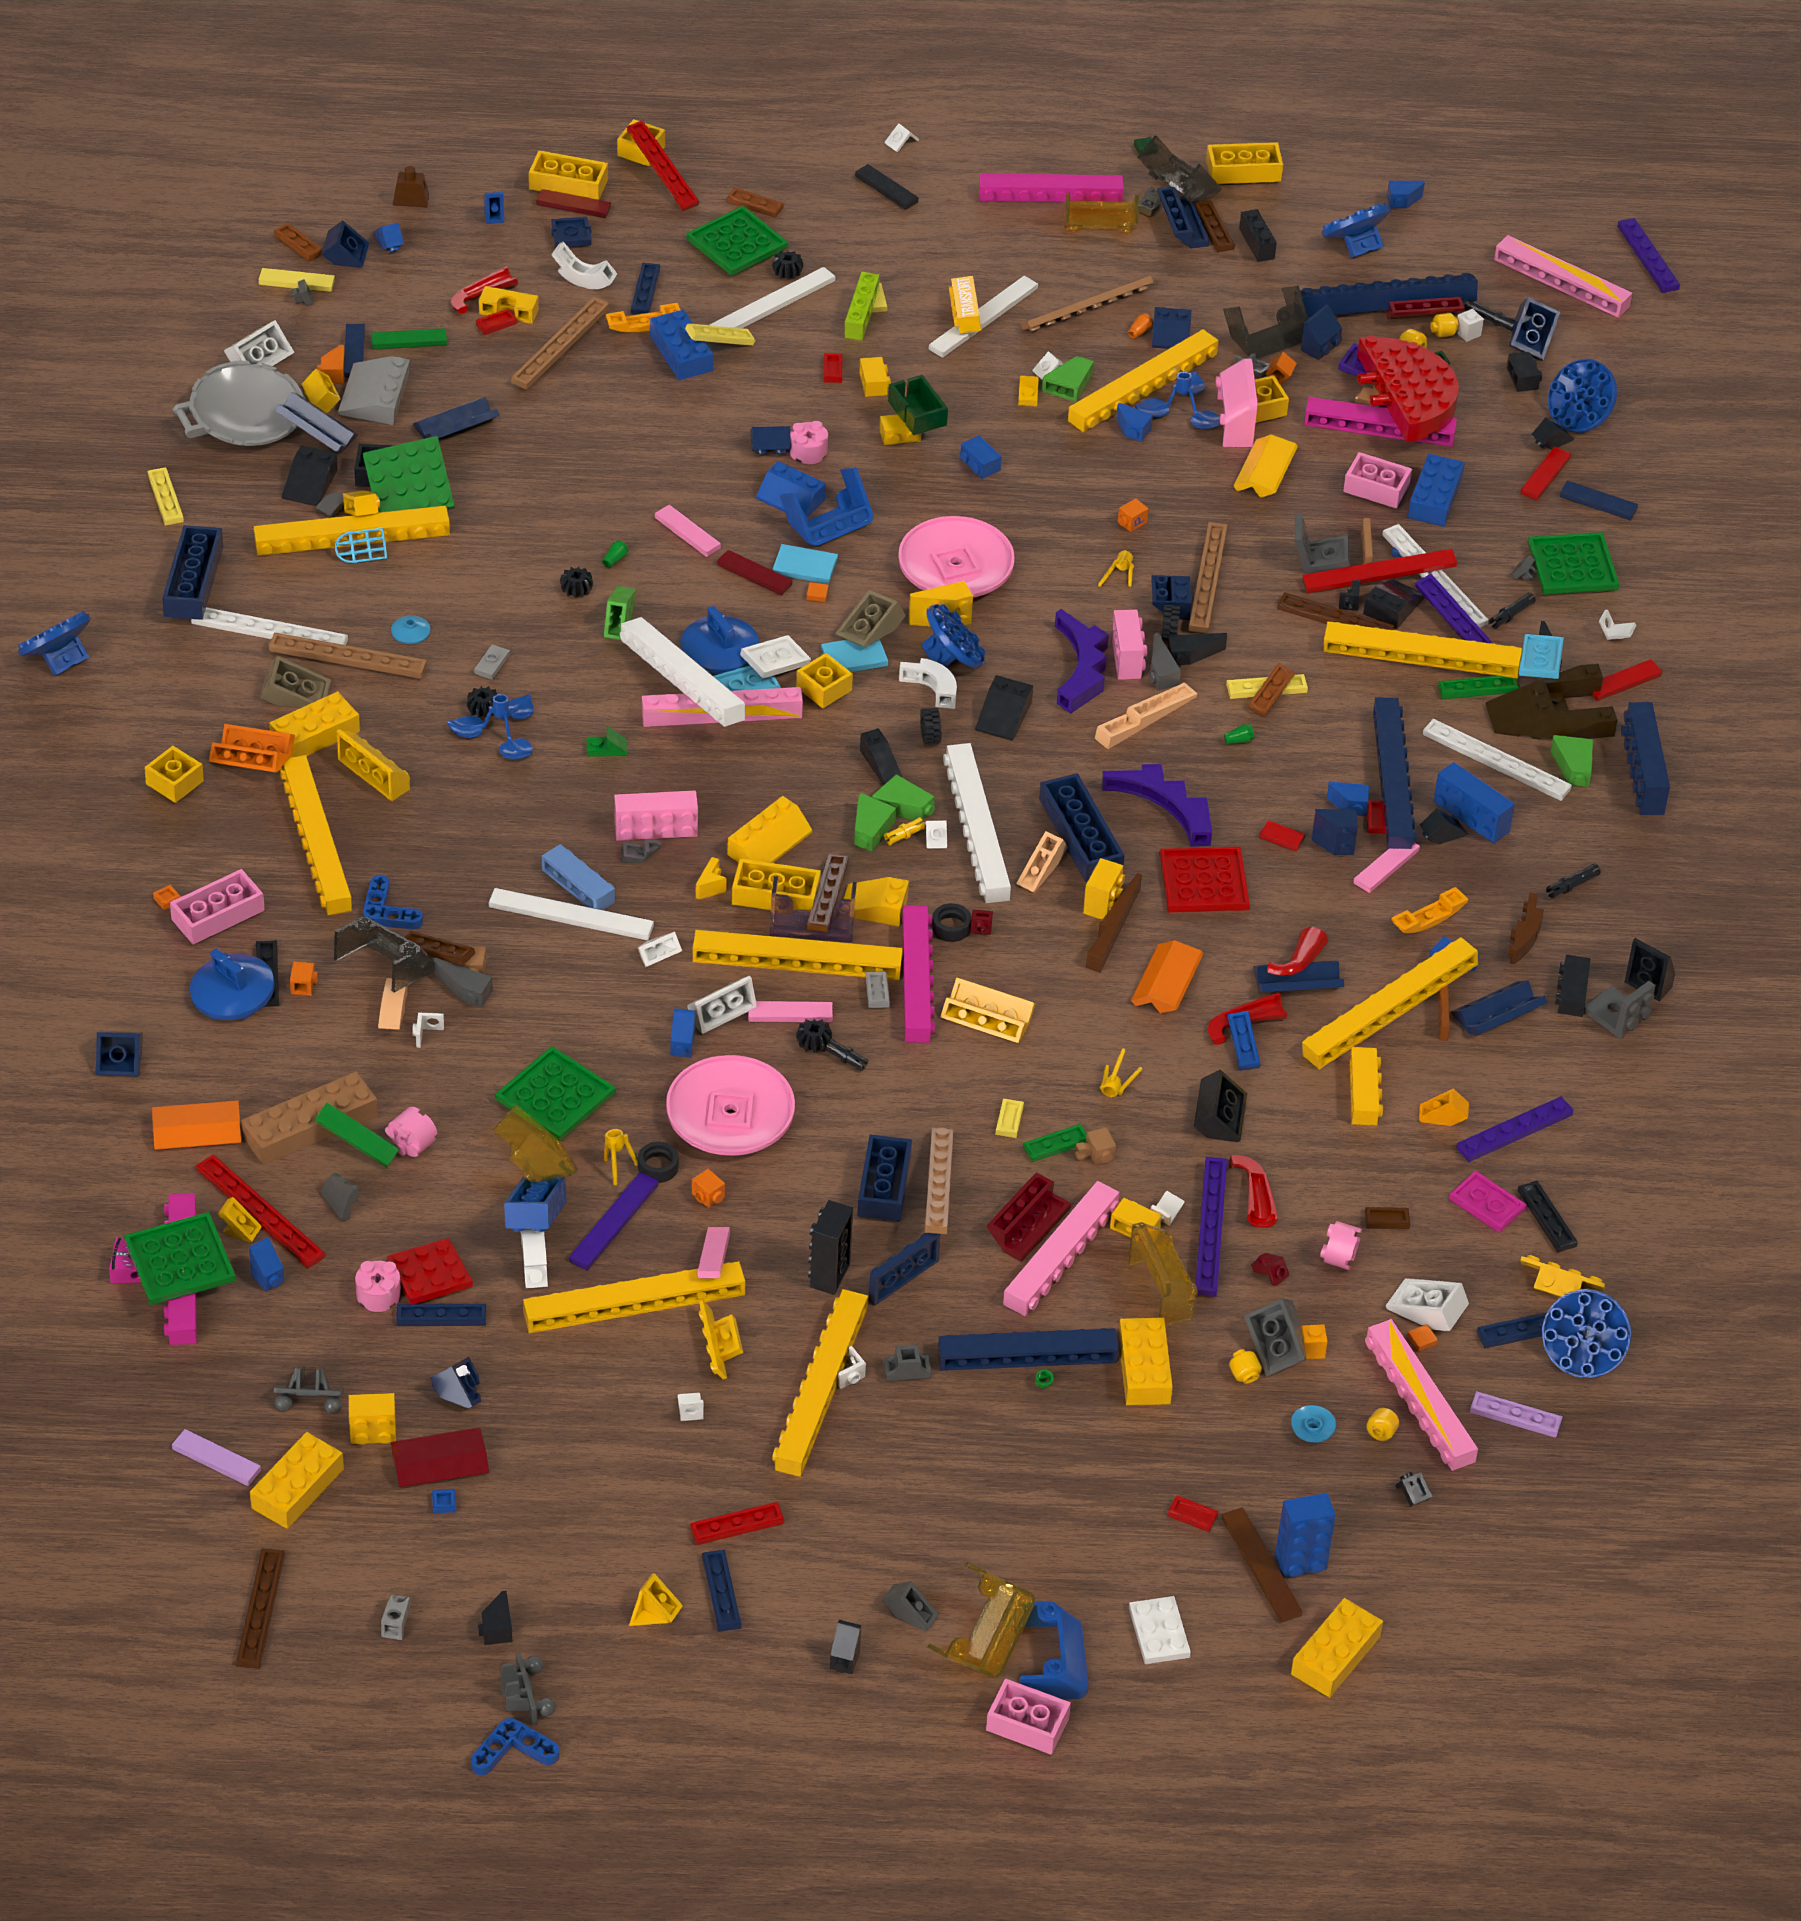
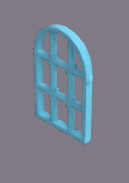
M383 528L350 531L342 534L335 543L336 555L340 560L354 564L387 559ZM381 530L382 537L369 538L368 532ZM365 533L366 538L353 540L352 534ZM349 535L350 540L339 542L343 536ZM383 540V547L371 549V541ZM367 542L366 550L354 551L355 543ZM350 544V552L338 553L337 546ZM384 550L385 557L372 558L374 551ZM368 552L369 559L356 560L355 555ZM352 554L353 561L345 560L341 556Z

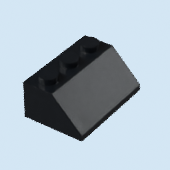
M1221 1070L1202 1078L1200 1081L1194 1127L1207 1138L1239 1142L1241 1141L1247 1093Z

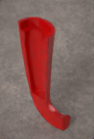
M508 266L457 292L451 299V305L458 313L464 314L468 311V306L464 302L481 296L485 286L504 289L518 285V280L516 277H511Z
M1316 927L1302 929L1289 963L1275 964L1270 961L1267 973L1292 975L1305 969L1328 943L1326 933Z
M1280 992L1240 1005L1214 1017L1208 1025V1033L1213 1044L1220 1045L1225 1042V1036L1222 1034V1031L1226 1027H1230L1228 1014L1248 1011L1251 1023L1286 1019L1287 1011L1284 1012Z
M1231 1155L1229 1167L1241 1168L1248 1174V1222L1258 1228L1272 1227L1276 1224L1278 1216L1271 1188L1263 1168L1249 1157Z

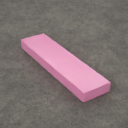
M667 505L655 513V518L704 556L708 557L721 549L720 542L671 505Z
M1413 843L1412 849H1388L1354 878V884L1368 893L1372 892L1419 852L1420 846Z
M756 1001L757 1007L748 1011V1022H805V1019L812 1021L813 1018L816 1021L823 1019V1022H832L833 1019L832 1002Z
M708 1227L698 1268V1278L721 1277L730 1237V1227Z

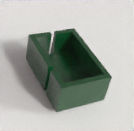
M923 375L907 379L906 396L905 380L889 384L888 402L904 423L906 422L907 428L913 435L947 426L948 407Z

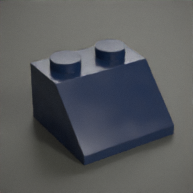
M342 220L328 230L321 254L334 265L361 268L369 242Z
M1325 305L1304 322L1301 351L1317 360H1320L1324 355H1328L1342 341V327L1330 306Z
M1155 307L1152 348L1170 349L1189 338L1192 310Z
M790 426L752 427L750 429L752 451H756V454H767V451L775 450V454H786V450L791 449Z
M1315 809L1312 841L1333 855H1354L1358 831L1356 809Z
M98 1031L95 1075L139 1076L143 1032Z

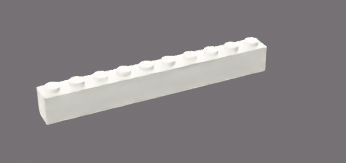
M640 617L621 623L620 638L622 642L659 671L716 721L725 727L745 720V703L646 620Z
M971 743L948 745L946 754H943L944 765L948 766V780H952V794H956L955 805L957 809H960V823H964L963 835L968 838L967 849L968 852H972L971 864L976 867L975 878L976 881H980L979 893L984 896L985 903L1010 901L1011 886Z

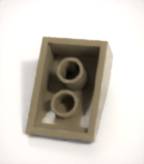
M868 590L835 635L866 648L893 632L906 615L898 601Z
M276 656L267 670L260 698L277 706L302 708L326 697L331 679Z

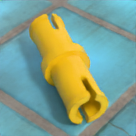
M918 817L907 824H900L899 828L884 834L885 841L889 839L887 844L891 846L902 839H908L912 834L925 829V823L920 824L923 820Z

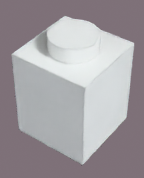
M1471 309L1458 315L1459 329L1456 331L1458 335L1466 342L1481 336L1484 319L1476 311Z

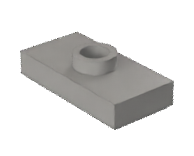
M492 644L475 667L474 674L492 680L510 656V650Z
M865 972L868 1008L889 1007L890 1001L886 972Z

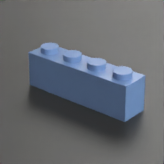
M559 844L542 855V870L586 907L604 910L615 903V888L613 885L607 883L597 872L590 869L584 861L574 856L569 849Z

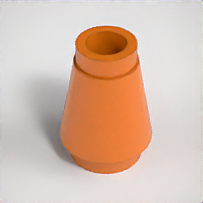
M1146 313L1138 315L1128 330V335L1132 339H1136L1152 328L1153 319Z

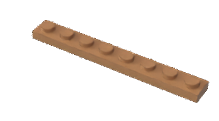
M1152 276L1136 280L1020 323L1022 330L1029 329L1031 332L1039 329L1042 323H1045L1047 326L1056 323V318L1060 317L1061 320L1072 317V312L1076 311V314L1085 312L1088 306H1091L1092 309L1099 307L1104 300L1109 303L1117 300L1118 295L1122 294V297L1133 294L1132 290L1137 289L1138 292L1148 288L1147 284L1153 283Z
M593 297L511 377V383L527 390L609 310V303Z
M1208 523L1189 631L1208 634L1228 524Z
M275 632L269 643L270 652L422 679L427 667V660Z
M932 1128L925 1233L947 1234L953 1129Z

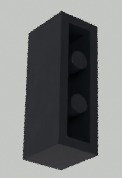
M1259 210L1241 212L1239 230L1257 262L1275 259L1277 242Z
M1566 954L1565 962H1560L1559 974L1562 977H1558L1557 989L1561 991L1556 993L1555 1004L1559 1005V1014L1583 1017L1591 958Z

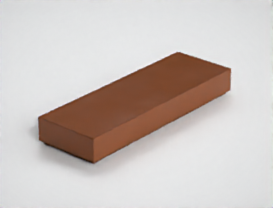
M736 187L727 197L728 203L740 207L744 206L749 210L774 218L783 209V202Z
M289 223L274 230L275 237L310 262L322 255L323 249Z
M1278 663L1250 701L1248 708L1265 717L1293 679L1295 672Z
M1448 985L1438 991L1439 1039L1442 1041H1448L1450 1028Z

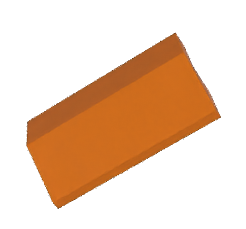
M224 724L222 742H212L209 762L278 772L292 755L295 735Z
M1176 940L1158 944L1131 999L1132 1003L1135 1006L1152 1002L1160 1014L1177 1010L1204 954L1202 950Z
M239 1101L152 1107L155 1150L242 1143Z

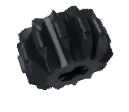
M780 251V254H775L773 259V271L780 278L785 277L787 280L788 278L795 279L802 272L803 259L795 251Z
M578 566L575 569L570 567V570H564L560 578L562 592H565L567 596L573 595L574 598L576 596L583 598L584 594L588 595L590 590H592L593 580L591 572H588L586 568L580 569Z
M480 686L479 689L473 688L472 692H468L467 707L471 715H477L478 718L481 716L486 718L489 707L493 706V696L497 695L496 689L491 690L489 686L487 688Z
M815 1018L812 1021L805 1019L804 1023L799 1024L796 1039L799 1047H804L806 1052L809 1050H813L814 1053L816 1050L823 1052L824 1048L830 1045L832 1032L829 1023H824L823 1019L816 1021Z

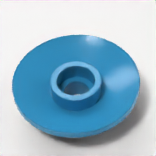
M404 616L392 624L391 634L398 642L417 644L428 638L430 635V625L419 616Z
M1308 1405L1294 1412L1291 1419V1427L1293 1432L1302 1440L1317 1443L1329 1439L1334 1434L1336 1421L1327 1409Z

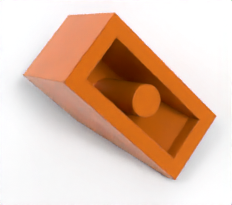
M339 345L322 356L321 365H317L318 370L329 375L333 384H344V345Z

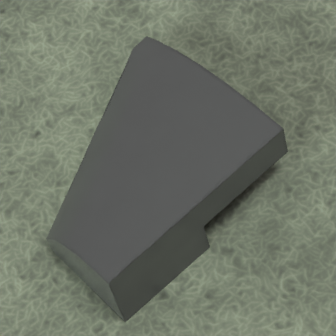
M334 1173L324 1183L321 1194L342 1222L350 1219L351 1204L358 1201V1187L355 1184L350 1186L347 1179H343L341 1175Z

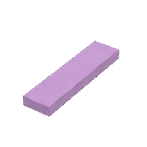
M1477 1391L1470 1408V1413L1555 1438L1557 1437L1563 1417Z
M186 1429L172 1444L173 1450L246 1486H249L261 1472L260 1465Z

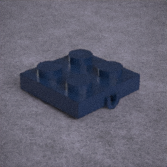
M587 216L551 219V233L554 238L555 248L562 242L568 247L591 245L590 233L592 231L591 226L588 224Z

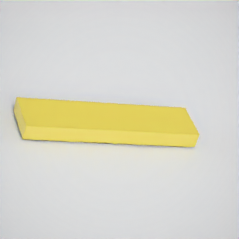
M262 268L259 285L299 288L298 281L305 279L310 290L332 292L335 275Z
M687 324L685 327L691 339L695 341L752 346L756 341L750 331L743 328Z
M167 468L147 471L164 525L184 522Z
M1304 674L1295 675L1281 695L1307 693L1308 686ZM1268 677L1227 680L1226 686L1230 699L1254 697Z

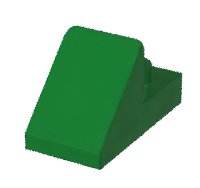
M606 726L607 737H586L587 757L627 756V739L609 726Z

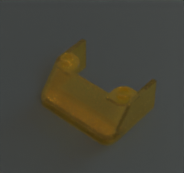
M1066 193L1063 202L1064 228L1068 229V232H1078V229L1122 230V233H1132V230H1135L1138 225L1139 195H1135L1132 202L1070 201V193Z
M516 1104L493 1128V1131L509 1143L512 1148L510 1151L512 1154L508 1157L509 1160L524 1171L523 1175L531 1182L534 1180L542 1182L572 1176L578 1170L564 1145Z
M1143 1222L1133 1224L1128 1262L1132 1265L1145 1261L1161 1295L1158 1318H1164L1165 1325L1192 1319L1197 1287L1194 1282H1191L1178 1256L1172 1235L1168 1234L1166 1230Z
M967 1562L966 1567L982 1574L978 1589L988 1600L969 1640L962 1637L955 1638L950 1643L947 1651L930 1643L927 1648L988 1677L996 1678L1003 1673L1034 1607L1035 1597L1031 1592Z

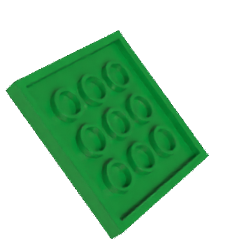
M744 206L686 233V239L731 276L788 248V241Z
M438 436L363 453L371 491L380 500L378 513L446 506L447 510L455 509Z
M1603 532L1528 537V547L1532 558L1535 559L1533 563L1537 570L1536 573L1543 595L1619 590L1620 584Z
M551 1046L495 1094V1100L560 1142L616 1094V1087Z
M209 1212L124 1235L125 1244L150 1305L236 1281L235 1273Z

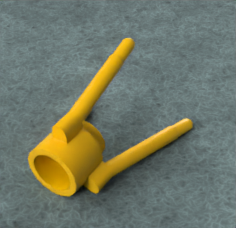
M1126 550L1121 551L1098 583V587L1102 586L1115 567L1121 571L1128 569V586L1131 587L1134 564H1132L1133 555Z
M1124 1048L1121 1050L1112 1075L1109 1077V1065L1105 1066L1100 1089L1108 1097H1116L1117 1094L1122 1095L1124 1089L1142 1071V1067H1139L1121 1086V1079L1116 1075L1126 1051Z
M612 1129L604 1135V1161L608 1160L610 1148L613 1185L617 1186L616 1152L622 1150L625 1144L636 1166H638V1160L629 1143L628 1135H623L622 1130Z

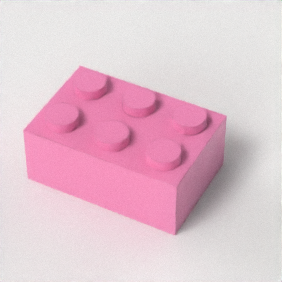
M1359 452L1346 473L1343 492L1397 509L1410 486L1412 469Z
M1114 610L1111 640L1118 679H1141L1142 671H1145L1146 668L1143 657L1147 656V646L1143 645L1145 634L1144 631H1141L1142 617H1138L1137 610Z
M1005 1679L987 1714L986 1731L1052 1755L1069 1720L1071 1702Z

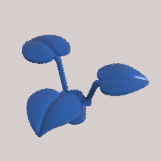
M1196 371L1192 373L1180 372L1177 374V382L1173 385V391L1167 403L1162 399L1150 398L1135 405L1136 409L1151 414L1153 417H1162L1169 413L1168 407L1176 391L1182 395L1189 393L1195 414L1190 419L1191 424L1200 429H1209L1220 425V417L1216 413L1208 410L1199 413L1196 409L1193 394H1199L1206 389L1204 381Z
M504 694L493 696V706L489 707L484 723L476 716H465L455 720H447L449 728L455 734L465 738H472L482 734V728L487 726L493 713L496 718H504L508 742L500 745V754L509 759H521L532 755V746L527 740L523 738L511 739L508 717L510 716L515 719H525L533 715L534 706L530 694L511 701Z

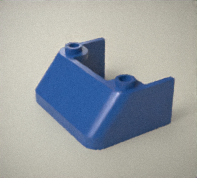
M857 467L840 469L846 488L840 490L836 495L838 508L808 520L806 513L801 509L796 493L779 495L789 524L809 545H821L871 523L873 512Z
M1052 1601L1013 1602L1011 1627L1058 1626L1061 1659H1050L1045 1662L1043 1675H1021L1020 1684L1063 1700L1085 1697L1088 1692V1676L1081 1622Z

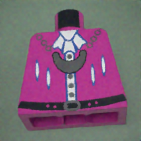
M116 1237L109 1268L111 1284L141 1282L124 1238Z

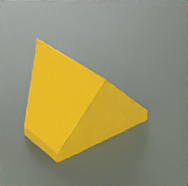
M655 1573L651 1574L639 1592L629 1626L671 1623L683 1607Z

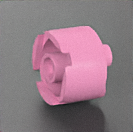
M820 421L795 423L790 433V455L795 460L796 458L801 460L803 464H816L821 462L824 456H827L828 432Z
M416 1107L405 1109L385 1128L386 1134L391 1137L396 1145L395 1147L399 1149L398 1153L402 1156L407 1154L416 1157L437 1139L435 1138L437 1129L434 1123L426 1114L422 1116L418 1113L420 1109Z
M1336 1221L1335 1224H1330L1327 1236L1330 1239L1328 1245H1323L1320 1257L1324 1258V1263L1350 1270L1351 1266L1347 1264L1351 1260L1354 1261L1361 1239L1357 1237V1233H1362V1229Z
M365 1261L361 1264L355 1277L358 1302H361L367 1310L374 1312L386 1311L394 1303L396 1305L401 1297L400 1274L395 1263Z

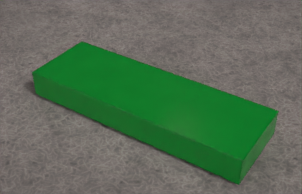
M1078 1124L1024 1142L1023 1149L1033 1163L1074 1149L1077 1143H1086L1087 1133L1083 1126Z

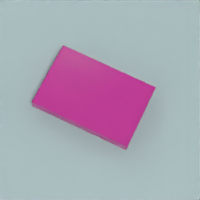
M1474 1171L1454 1189L1448 1198L1498 1233H1501L1523 1213L1527 1204L1477 1171Z

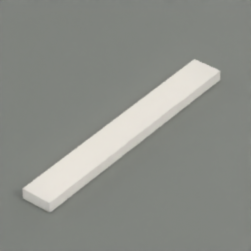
M822 267L710 324V326L744 328L834 282L835 275L825 267Z
M1023 276L980 307L981 330L1037 290L1038 283ZM954 326L929 344V350L943 358L979 331L959 334L958 327Z
M1399 524L1383 530L1382 535L1400 552L1399 554L1402 557L1425 553ZM1442 570L1419 574L1422 578L1432 574L1479 628L1488 625V619Z
M207 607L203 620L191 619L192 624L272 639L275 632L346 645L348 641V635Z
M1432 719L1423 730L1424 736L1560 801L1571 790L1572 784L1435 719Z
M498 888L494 889L489 901L490 908L643 940L649 939L654 927V921Z

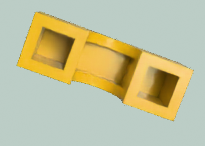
M485 286L479 298V314L488 316L509 308V310L515 312L517 321L533 324L539 310L538 296Z

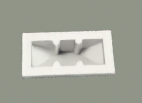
M675 932L648 940L638 947L645 967L682 951Z

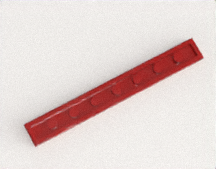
M1451 548L1305 574L1302 576L1306 592L1313 593L1352 586V580H1360V584L1453 568L1457 567V560Z
M214 1154L196 1165L199 1173L228 1198L234 1197L262 1226L261 1228L305 1267L309 1269L325 1258L324 1251Z

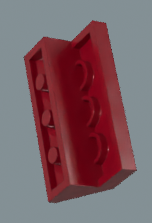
M1461 297L1392 301L1389 302L1388 310L1384 311L1387 319L1435 316L1443 313L1455 315L1462 313L1465 307Z
M1036 1172L987 1224V1229L1003 1252L1021 1262L1071 1208L1070 1202L1053 1193L1054 1182Z
M480 1427L390 1442L398 1487L489 1473L487 1453Z

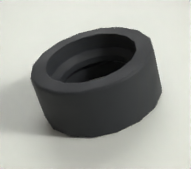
M955 903L943 904L933 912L932 930L939 939L944 941H961L970 933L972 916L969 910L962 905ZM945 918H956L964 924L958 927H947L940 921Z
M660 1141L651 1142L643 1146L639 1151V1172L658 1180V1183L671 1180L677 1174L679 1156L677 1150L672 1145ZM660 1156L669 1159L671 1163L662 1168H655L647 1165L646 1161L652 1157Z

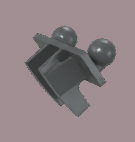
M297 1366L295 1368L289 1385H276L274 1387V1392L280 1393L274 1401L275 1407L279 1411H288L292 1407L293 1402L289 1393L300 1396L329 1395L324 1402V1408L330 1414H336L342 1408V1402L338 1396H342L344 1388H330L324 1367H319L316 1370V1387L303 1386L306 1366Z
M516 1653V1669L514 1662L502 1665L500 1674L501 1695H505L506 1711L528 1712L532 1725L537 1724V1711L542 1716H550L554 1713L556 1705L549 1697H544L534 1702L533 1689L528 1673H540L543 1669L542 1659L538 1656H530L522 1660L521 1653Z

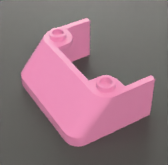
M1242 359L1220 372L1219 376H1216L1217 400H1223L1224 414H1220V425L1224 426L1223 447H1253L1257 413L1256 387L1252 359Z

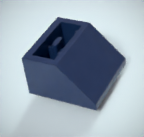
M1151 575L1152 605L1162 613H1164V605L1180 606L1179 620H1190L1192 603L1190 576Z

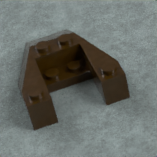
M1599 664L1579 665L1560 672L1558 679L1544 678L1487 701L1485 705L1494 733L1517 737L1520 734L1529 735L1532 739L1540 740V737L1553 739V735L1584 739L1615 737L1618 720L1613 706L1569 710L1565 697L1593 695V692L1601 691L1603 675Z

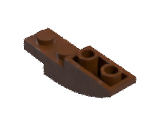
M1530 892L1529 899L1524 900L1522 912H1526V915L1522 914L1521 921L1517 920L1516 928L1511 930L1510 940H1514V943H1509L1508 955H1512L1510 964L1517 963L1529 952L1540 932L1544 909L1536 908L1537 893Z

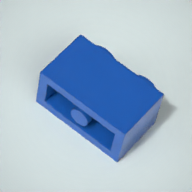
M981 436L961 443V460L982 479L1001 471L1002 456Z

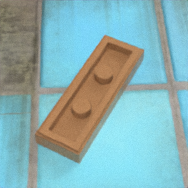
M1370 518L1362 519L1361 544L1363 564L1372 563L1373 558Z

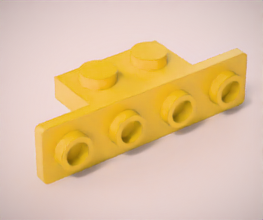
M1527 1255V1258L1521 1256V1264L1540 1270L1534 1285L1536 1290L1557 1297H1562L1571 1291L1580 1290L1582 1284L1601 1291L1605 1290V1284L1598 1277L1590 1276L1587 1278L1581 1276L1582 1273L1577 1270L1569 1269V1271L1560 1269L1561 1266L1556 1263L1548 1262V1264L1539 1262L1540 1259L1535 1256Z
M702 1300L699 1302L701 1310L698 1313L704 1323L702 1331L708 1341L706 1349L712 1359L710 1367L715 1375L718 1374L724 1380L727 1379L724 1361L743 1353L736 1318L731 1314L715 1321L712 1309Z

